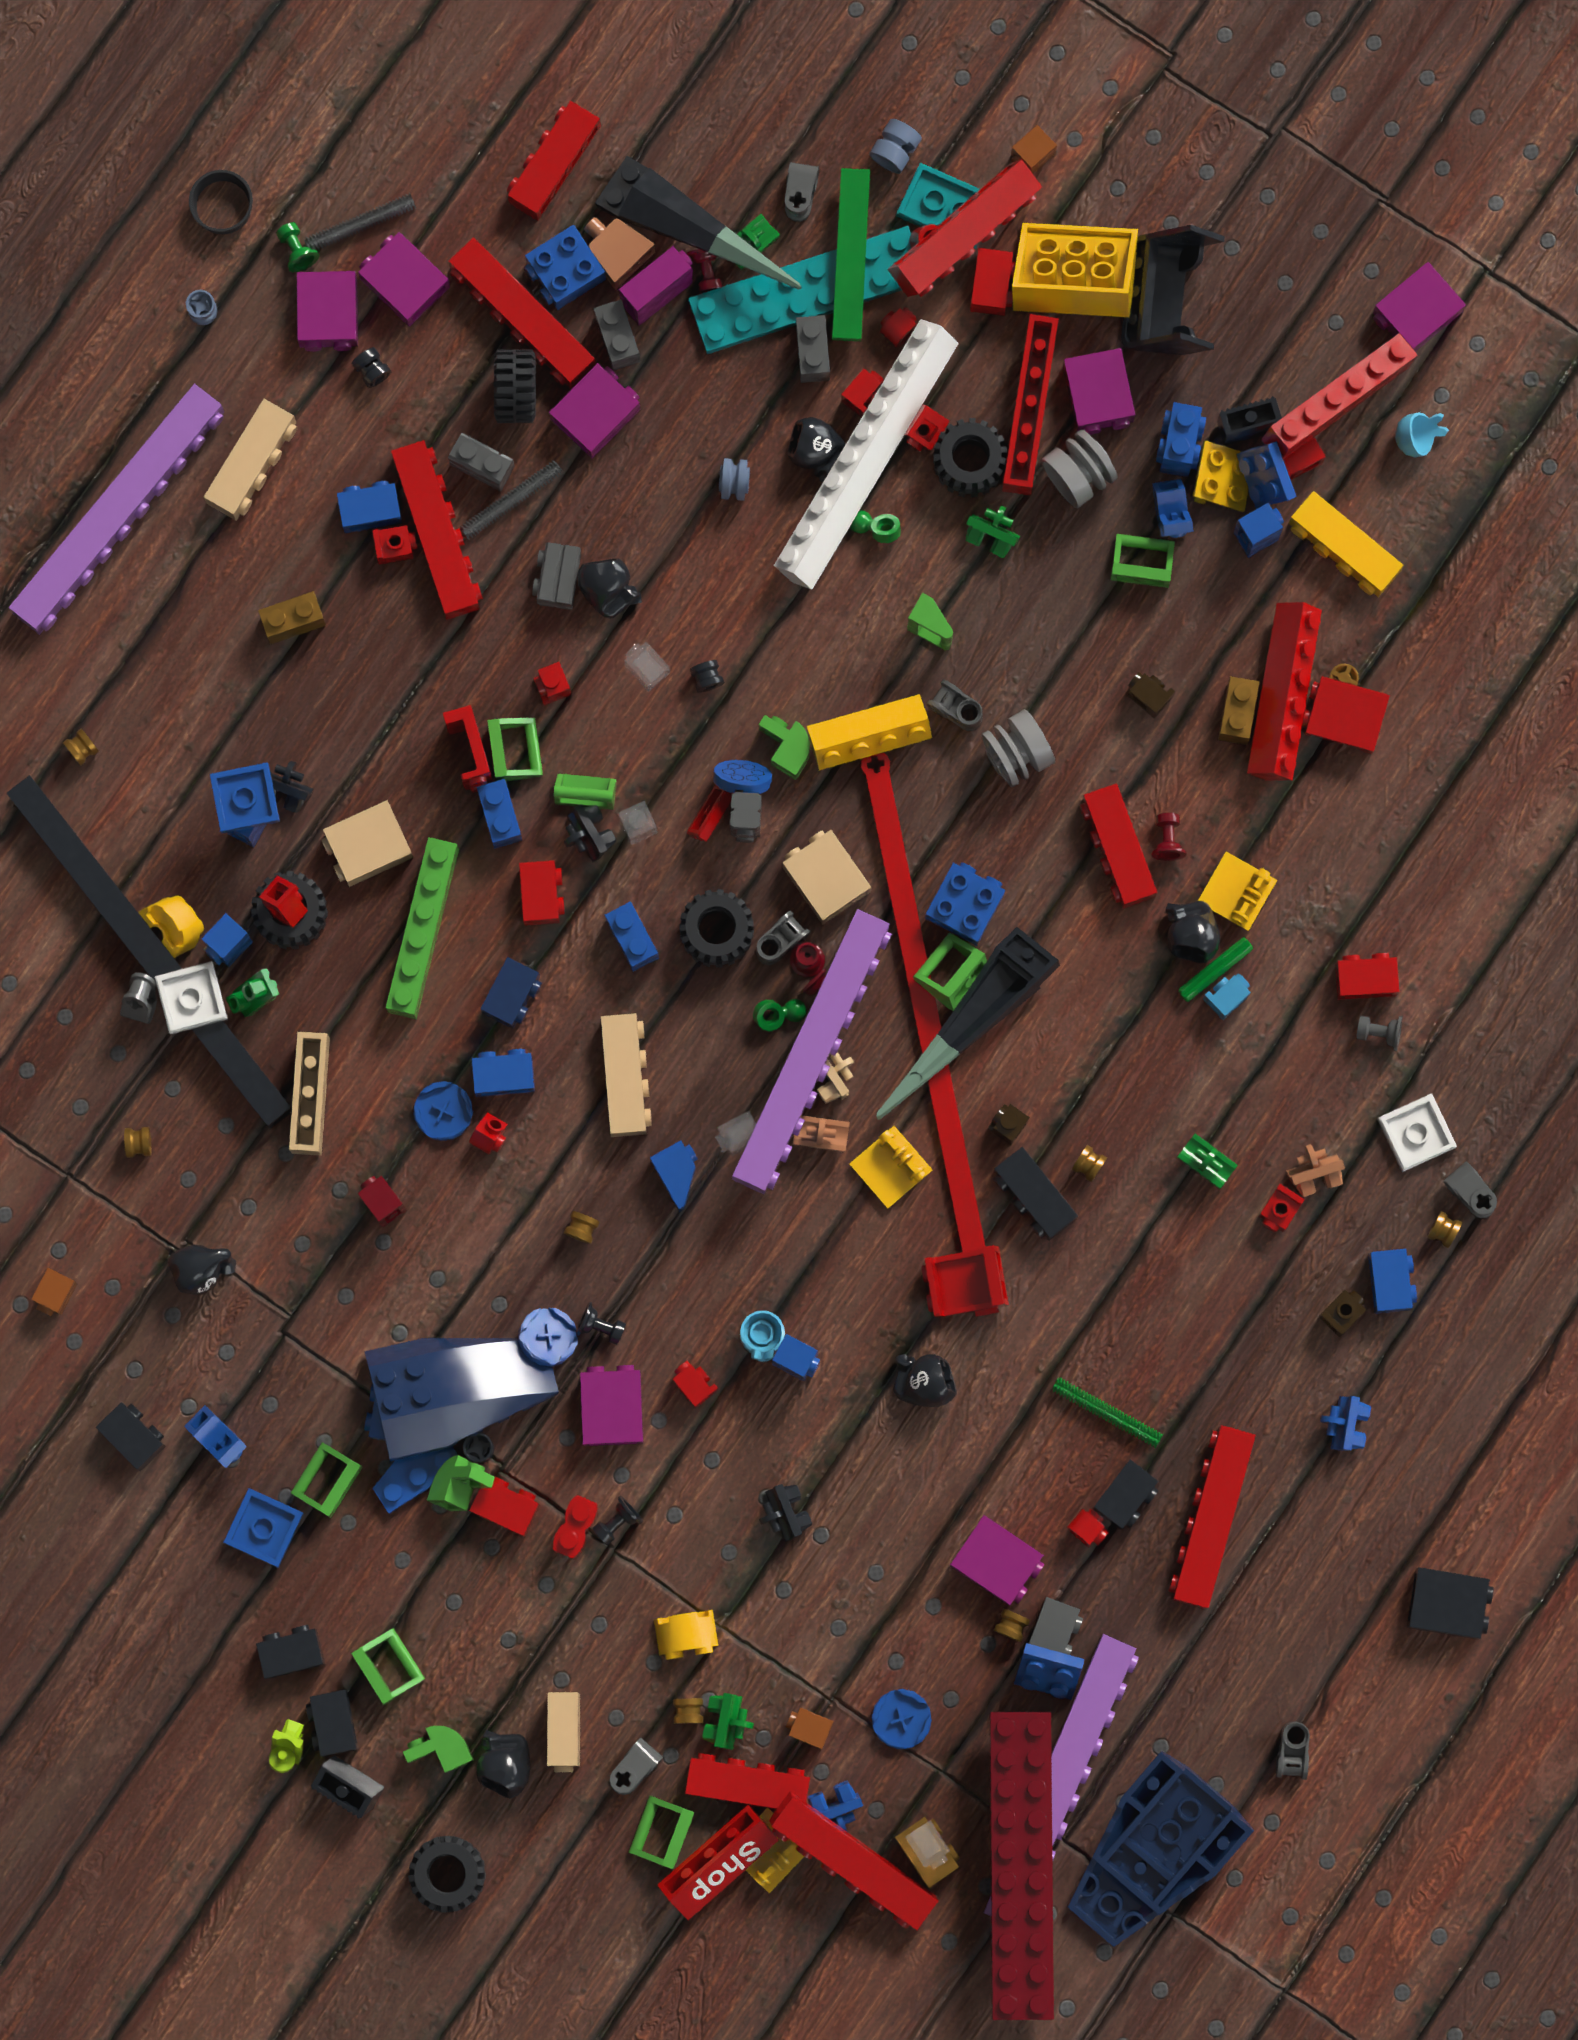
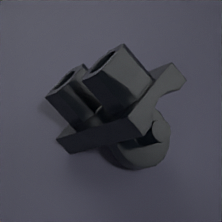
M290 760L287 767L277 764L274 770L277 774L271 773L275 798L278 791L287 794L283 808L298 813L305 801L312 796L314 788L292 781L293 779L302 782L304 774L295 771L297 763Z
M581 804L574 807V811L567 816L570 825L565 829L570 837L564 841V844L567 848L575 845L579 853L586 851L593 863L599 860L616 843V838L610 829L600 833L597 832L594 824L599 823L603 819L597 805L584 808Z
M780 1484L765 1492L769 1502L762 1505L766 1516L760 1518L759 1522L761 1525L770 1523L773 1533L781 1530L785 1542L802 1534V1531L812 1525L807 1511L794 1514L791 1507L792 1503L801 1500V1493L797 1485L783 1487V1484Z

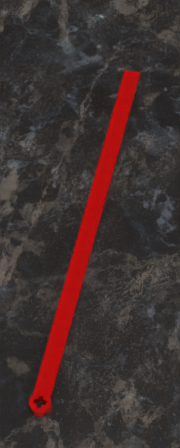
M882 752L863 758L861 761V771L867 780L923 1054L941 1030V1024L935 997L913 979V976L927 960L889 773L890 760ZM873 758H877L878 761H882L884 766L880 767V772L874 773L872 768L868 769L867 764H870ZM948 1064L928 1080V1086L962 1252L982 1249V1247L986 1246ZM998 1307L974 1311L975 1317L999 1313Z

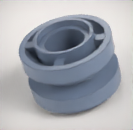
M724 458V463L720 467L719 478L721 499L729 500L730 496L735 494L737 500L745 501V494H748L750 478L748 460L740 459L738 464L734 465L732 459Z

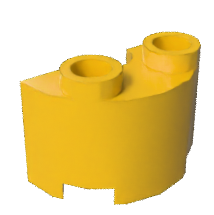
M179 895L164 898L138 912L150 928L158 927L162 931V943L174 958L195 948L200 935L204 931V925L198 919L193 908Z
M713 1610L654 1619L659 1655H665L666 1660L684 1657L683 1651L694 1649L695 1655L713 1653V1647L718 1646Z

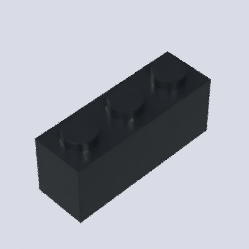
M1023 1147L994 1168L996 1176L993 1180L1003 1192L1008 1190L1015 1198L1012 1204L1022 1216L1025 1213L1029 1215L1033 1220L1030 1226L1041 1239L1045 1236L1050 1241L1078 1218L1075 1211Z

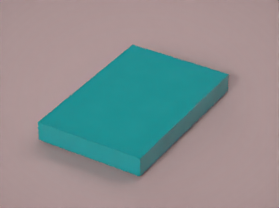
M920 163L900 204L896 217L919 227L929 224L938 226L980 189ZM977 243V244L973 247V248L975 249V251H976L977 246H978L979 243Z

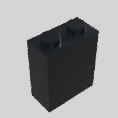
M1421 1567L1415 1568L1406 1628L1476 1640L1481 1639L1482 1634H1487L1489 1616H1485L1486 1604L1491 1605L1494 1587L1489 1586L1490 1579Z

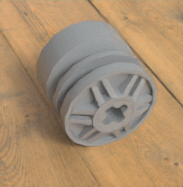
M1080 430L1075 434L1076 441L1071 438L1066 440L1065 444L1069 455L1060 448H1055L1041 459L1042 466L1054 486L1074 508L1081 507L1093 498V492L1089 483L1099 490H1103L1106 488L1105 480L1108 483H1113L1118 478L1106 451L1084 430Z
M1025 709L1008 718L1011 730L1009 734L1000 725L994 726L998 740L988 730L981 734L986 754L991 764L1010 787L1019 784L1015 770L1022 779L1026 780L1029 778L1026 767L1027 763H1030L1038 772L1055 763V757L1048 741L1034 718Z

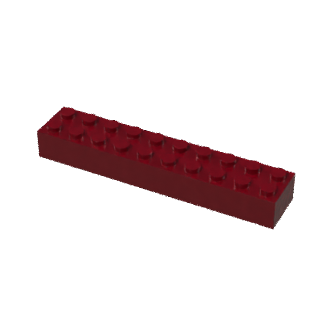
M990 1712L992 2020H1054L1051 1712Z

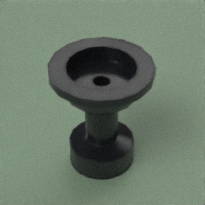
M589 1302L578 1325L576 1335L579 1336L581 1333L587 1334L594 1329L609 1335L608 1342L617 1345L626 1323L617 1320L614 1324L597 1318L598 1312L593 1308L592 1302Z
M621 1495L617 1497L618 1503L615 1507L617 1514L606 1524L599 1521L592 1527L597 1536L606 1545H609L615 1539L613 1532L625 1522L630 1525L643 1523L637 1511Z

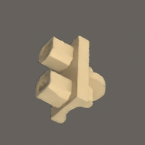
M838 1052L836 1056H830L836 1065L835 1067L827 1059L825 1065L830 1066L826 1077L829 1082L817 1089L819 1096L825 1104L839 1097L843 1100L849 1096V1090L838 1074L841 1073L846 1081L854 1077L848 1069L854 1063L851 1057L843 1061Z

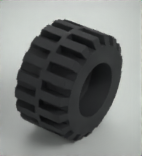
M497 350L494 355V417L497 423H533L536 417V362L533 350Z
M969 418V422L965 423L961 419L957 420V425L955 426L952 424L948 425L944 433L941 432L938 442L934 448V471L939 476V482L942 486L946 484L949 492L953 493L954 490L959 492L958 496L965 497V494H971L972 498L977 497L980 492L983 495L989 493V489L991 487L995 488L999 483V479H1002L1007 462V447L1004 446L1005 440L1003 436L997 434L998 430L994 426L989 428L986 421L982 420L981 424L976 423V418ZM963 445H976L986 453L988 458L987 464L978 471H964L954 463L953 453Z
M287 871V874L275 873V877L272 879L267 877L263 880L265 884L262 887L258 886L255 890L257 894L252 898L251 902L253 905V909H251L252 917L260 934L272 945L276 944L283 949H286V947L299 949V945L304 944V946L311 944L310 940L313 938L317 939L320 936V930H324L326 925L325 918H328L327 903L320 888L312 879H308L306 875L302 873L297 875L293 871ZM277 875L299 888L298 892L302 895L308 911L304 918L293 928L278 924L259 898L261 893Z
M717 889V892L707 890L701 896L699 894L694 896V900L691 903H687L684 913L681 914L680 936L685 950L688 954L692 955L695 961H701L705 966L716 965V968L724 964L732 965L736 959H741L745 955V951L749 950L754 935L751 911L746 907V903L742 899L739 900L736 894L732 892L728 894L724 893V890ZM712 913H722L729 916L734 923L733 936L722 944L706 942L699 932L700 922L704 917Z
M455 1836L436 1837L421 1845L420 1849L413 1855L408 1875L412 1887L411 1890L418 1898V1901L429 1909L446 1913L455 1912L468 1907L482 1892L484 1880L486 1879L484 1860H482L479 1851L468 1841ZM442 1856L457 1858L465 1869L464 1882L453 1892L439 1891L430 1881L429 1872L431 1865Z

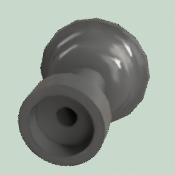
M1360 1016L1357 1039L1366 1040L1368 1035L1384 1037L1387 1044L1392 1046L1394 1051L1397 1052L1403 1017L1399 1016L1397 1020H1391L1388 1026L1372 1024L1369 1017Z

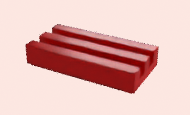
M715 784L689 827L687 834L694 839L707 842L729 806L733 792L730 793L720 789Z

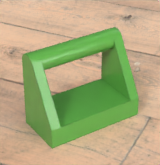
M1117 534L1111 580L1169 588L1175 541ZM1121 546L1167 552L1165 569L1119 563Z
M922 593L908 617L907 630L943 650H949L952 645L953 630L934 599Z
M535 718L487 720L496 781L505 779L507 782L543 776ZM525 727L530 769L507 770L501 730Z
M558 774L554 786L555 804L579 806L582 804L583 807L597 805L599 809L614 810L617 780Z
M948 933L916 972L913 979L945 1007L954 1011L986 964V955L957 936ZM954 947L967 959L948 983L942 987L928 977L951 948Z
M322 1442L291 1491V1494L332 1518L363 1467ZM328 1454H331L347 1464V1466L321 1505L304 1495Z
M394 1628L351 1653L383 1705L388 1704L425 1680V1677ZM386 1640L412 1679L392 1692L367 1652Z
M649 1796L629 1853L674 1869L695 1812ZM658 1806L681 1814L664 1859L642 1851Z

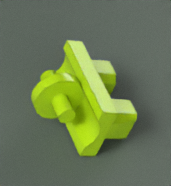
M287 1719L282 1732L275 1730L272 1736L271 1753L269 1755V1764L274 1771L285 1773L290 1771L294 1764L299 1765L303 1752L304 1740H302L303 1734L301 1733L304 1725Z

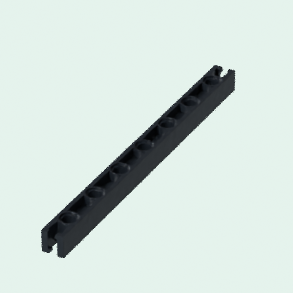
M29 775L9 790L7 795L149 976L155 980V976L181 970L182 968L32 777ZM224 1021L192 1029L270 1129L292 1113L290 1105Z

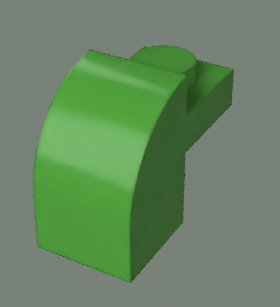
M765 715L759 723V731L781 744L771 759V765L796 780L809 759L810 741L805 728L797 721L788 730V724L776 716L769 718Z
M459 1455L453 1456L445 1461L437 1471L427 1501L448 1511H467L474 1488H492L495 1477L484 1472L485 1467Z
M445 1726L427 1727L426 1731L430 1740L425 1741L424 1737L407 1743L409 1749L403 1751L407 1763L436 1752L445 1773L474 1761L464 1738L457 1731Z

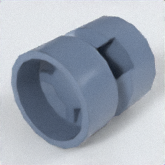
M890 119L882 132L883 139L876 141L869 155L883 168L900 174L909 161L908 153H914L922 137L906 123L897 119Z

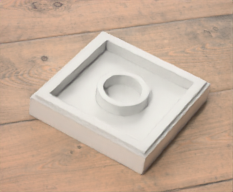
M212 961L155 976L170 1035L228 1019Z
M1432 1093L1377 1118L1402 1172L1457 1148Z

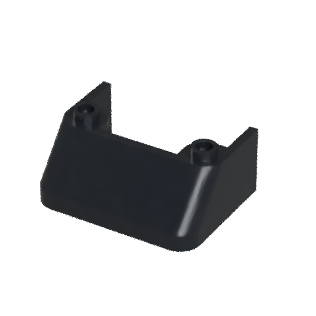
M1186 225L1138 236L1130 316L1123 317L1121 340L1125 347L1136 351L1187 355L1214 350L1213 343L1196 338L1192 328L1184 325L1181 326L1186 272L1195 270L1202 263L1204 246L1222 243L1225 236L1194 225Z

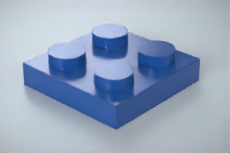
M1277 441L1236 454L1239 460V468L1244 474L1249 488V496L1254 502L1256 509L1267 503L1272 505L1297 497Z
M268 762L210 774L221 833L280 822Z
M248 1488L223 1543L279 1568L304 1513Z
M1026 1643L1014 1684L1022 1686L1027 1690H1037L1051 1694L1056 1698L1072 1700L1083 1668L1084 1659Z

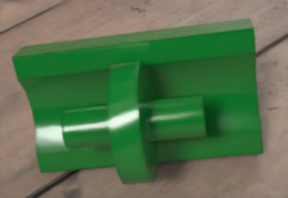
M762 214L758 215L737 233L739 237L760 253L780 237L778 231L768 223ZM736 264V266H737L740 270H742L743 268H745V267H743V266H741V265Z
M1002 505L998 512L987 508L984 516L994 520L993 523L975 514H972L966 523L969 525L965 539L967 542L980 546L985 534L993 536L996 539L990 552L1002 558L1007 555L1012 546L1018 543L1020 535L999 526L1002 524L1011 528L1014 521L1004 516L1007 507Z
M266 968L257 972L232 991L233 994L229 995L226 1001L232 1013L242 1011L246 1018L252 1016L280 994L276 981L269 978V971Z
M1196 1133L1177 1156L1179 1160L1219 1190L1238 1166Z
M724 1693L723 1696L709 1697L708 1712L718 1713L720 1717L718 1726L712 1724L705 1725L702 1736L704 1740L714 1743L715 1747L733 1750L735 1738L743 1739L744 1729L754 1728V1723L746 1721L748 1710L741 1708L742 1696Z

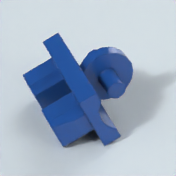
M1339 1396L1338 1406L1331 1405L1330 1416L1322 1415L1320 1417V1422L1328 1424L1326 1435L1333 1436L1331 1449L1351 1451L1352 1449H1363L1365 1447L1366 1435L1365 1433L1355 1431L1356 1420L1368 1421L1371 1406L1359 1402L1360 1397Z
M848 1780L833 1786L838 1801L827 1805L822 1791L807 1797L809 1805L829 1819L836 1818L832 1821L846 1831L845 1825L856 1819L853 1812L844 1816L841 1815L863 1806L858 1792L855 1793Z

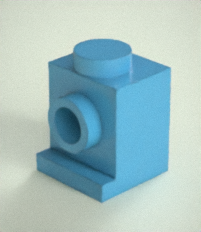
M1239 973L1230 980L1224 977L1213 988L1216 993L1213 995L1208 991L1204 995L1203 1000L1224 1020L1249 997L1251 993L1248 990L1250 984Z

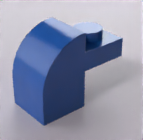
M1176 479L1152 483L1161 537L1170 536L1178 538L1186 535L1188 532H1194L1182 480Z
M206 1405L184 1426L225 1468L230 1463L237 1461L242 1455V1451L247 1447Z

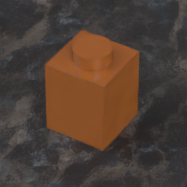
M1036 125L1012 147L1011 156L1013 158L1011 161L1015 162L1022 159L1032 174H1034L1056 154L1057 145Z
M47 1268L31 1300L38 1303L37 1310L51 1317L54 1312L62 1315L78 1283Z
M800 1707L798 1713L792 1711L785 1728L791 1730L789 1733L790 1737L822 1749L833 1721Z

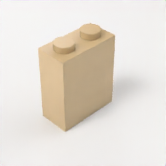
M388 800L323 829L326 838L321 839L328 856L334 853L338 864L333 867L340 882L346 880L349 887L414 858Z
M823 830L816 833L808 840L810 842L808 846L802 850L799 847L791 850L784 856L786 861L782 863L783 869L822 925L871 892V886L832 830L824 833Z
M548 1692L547 1766H554V1772H573V1766H580V1693Z

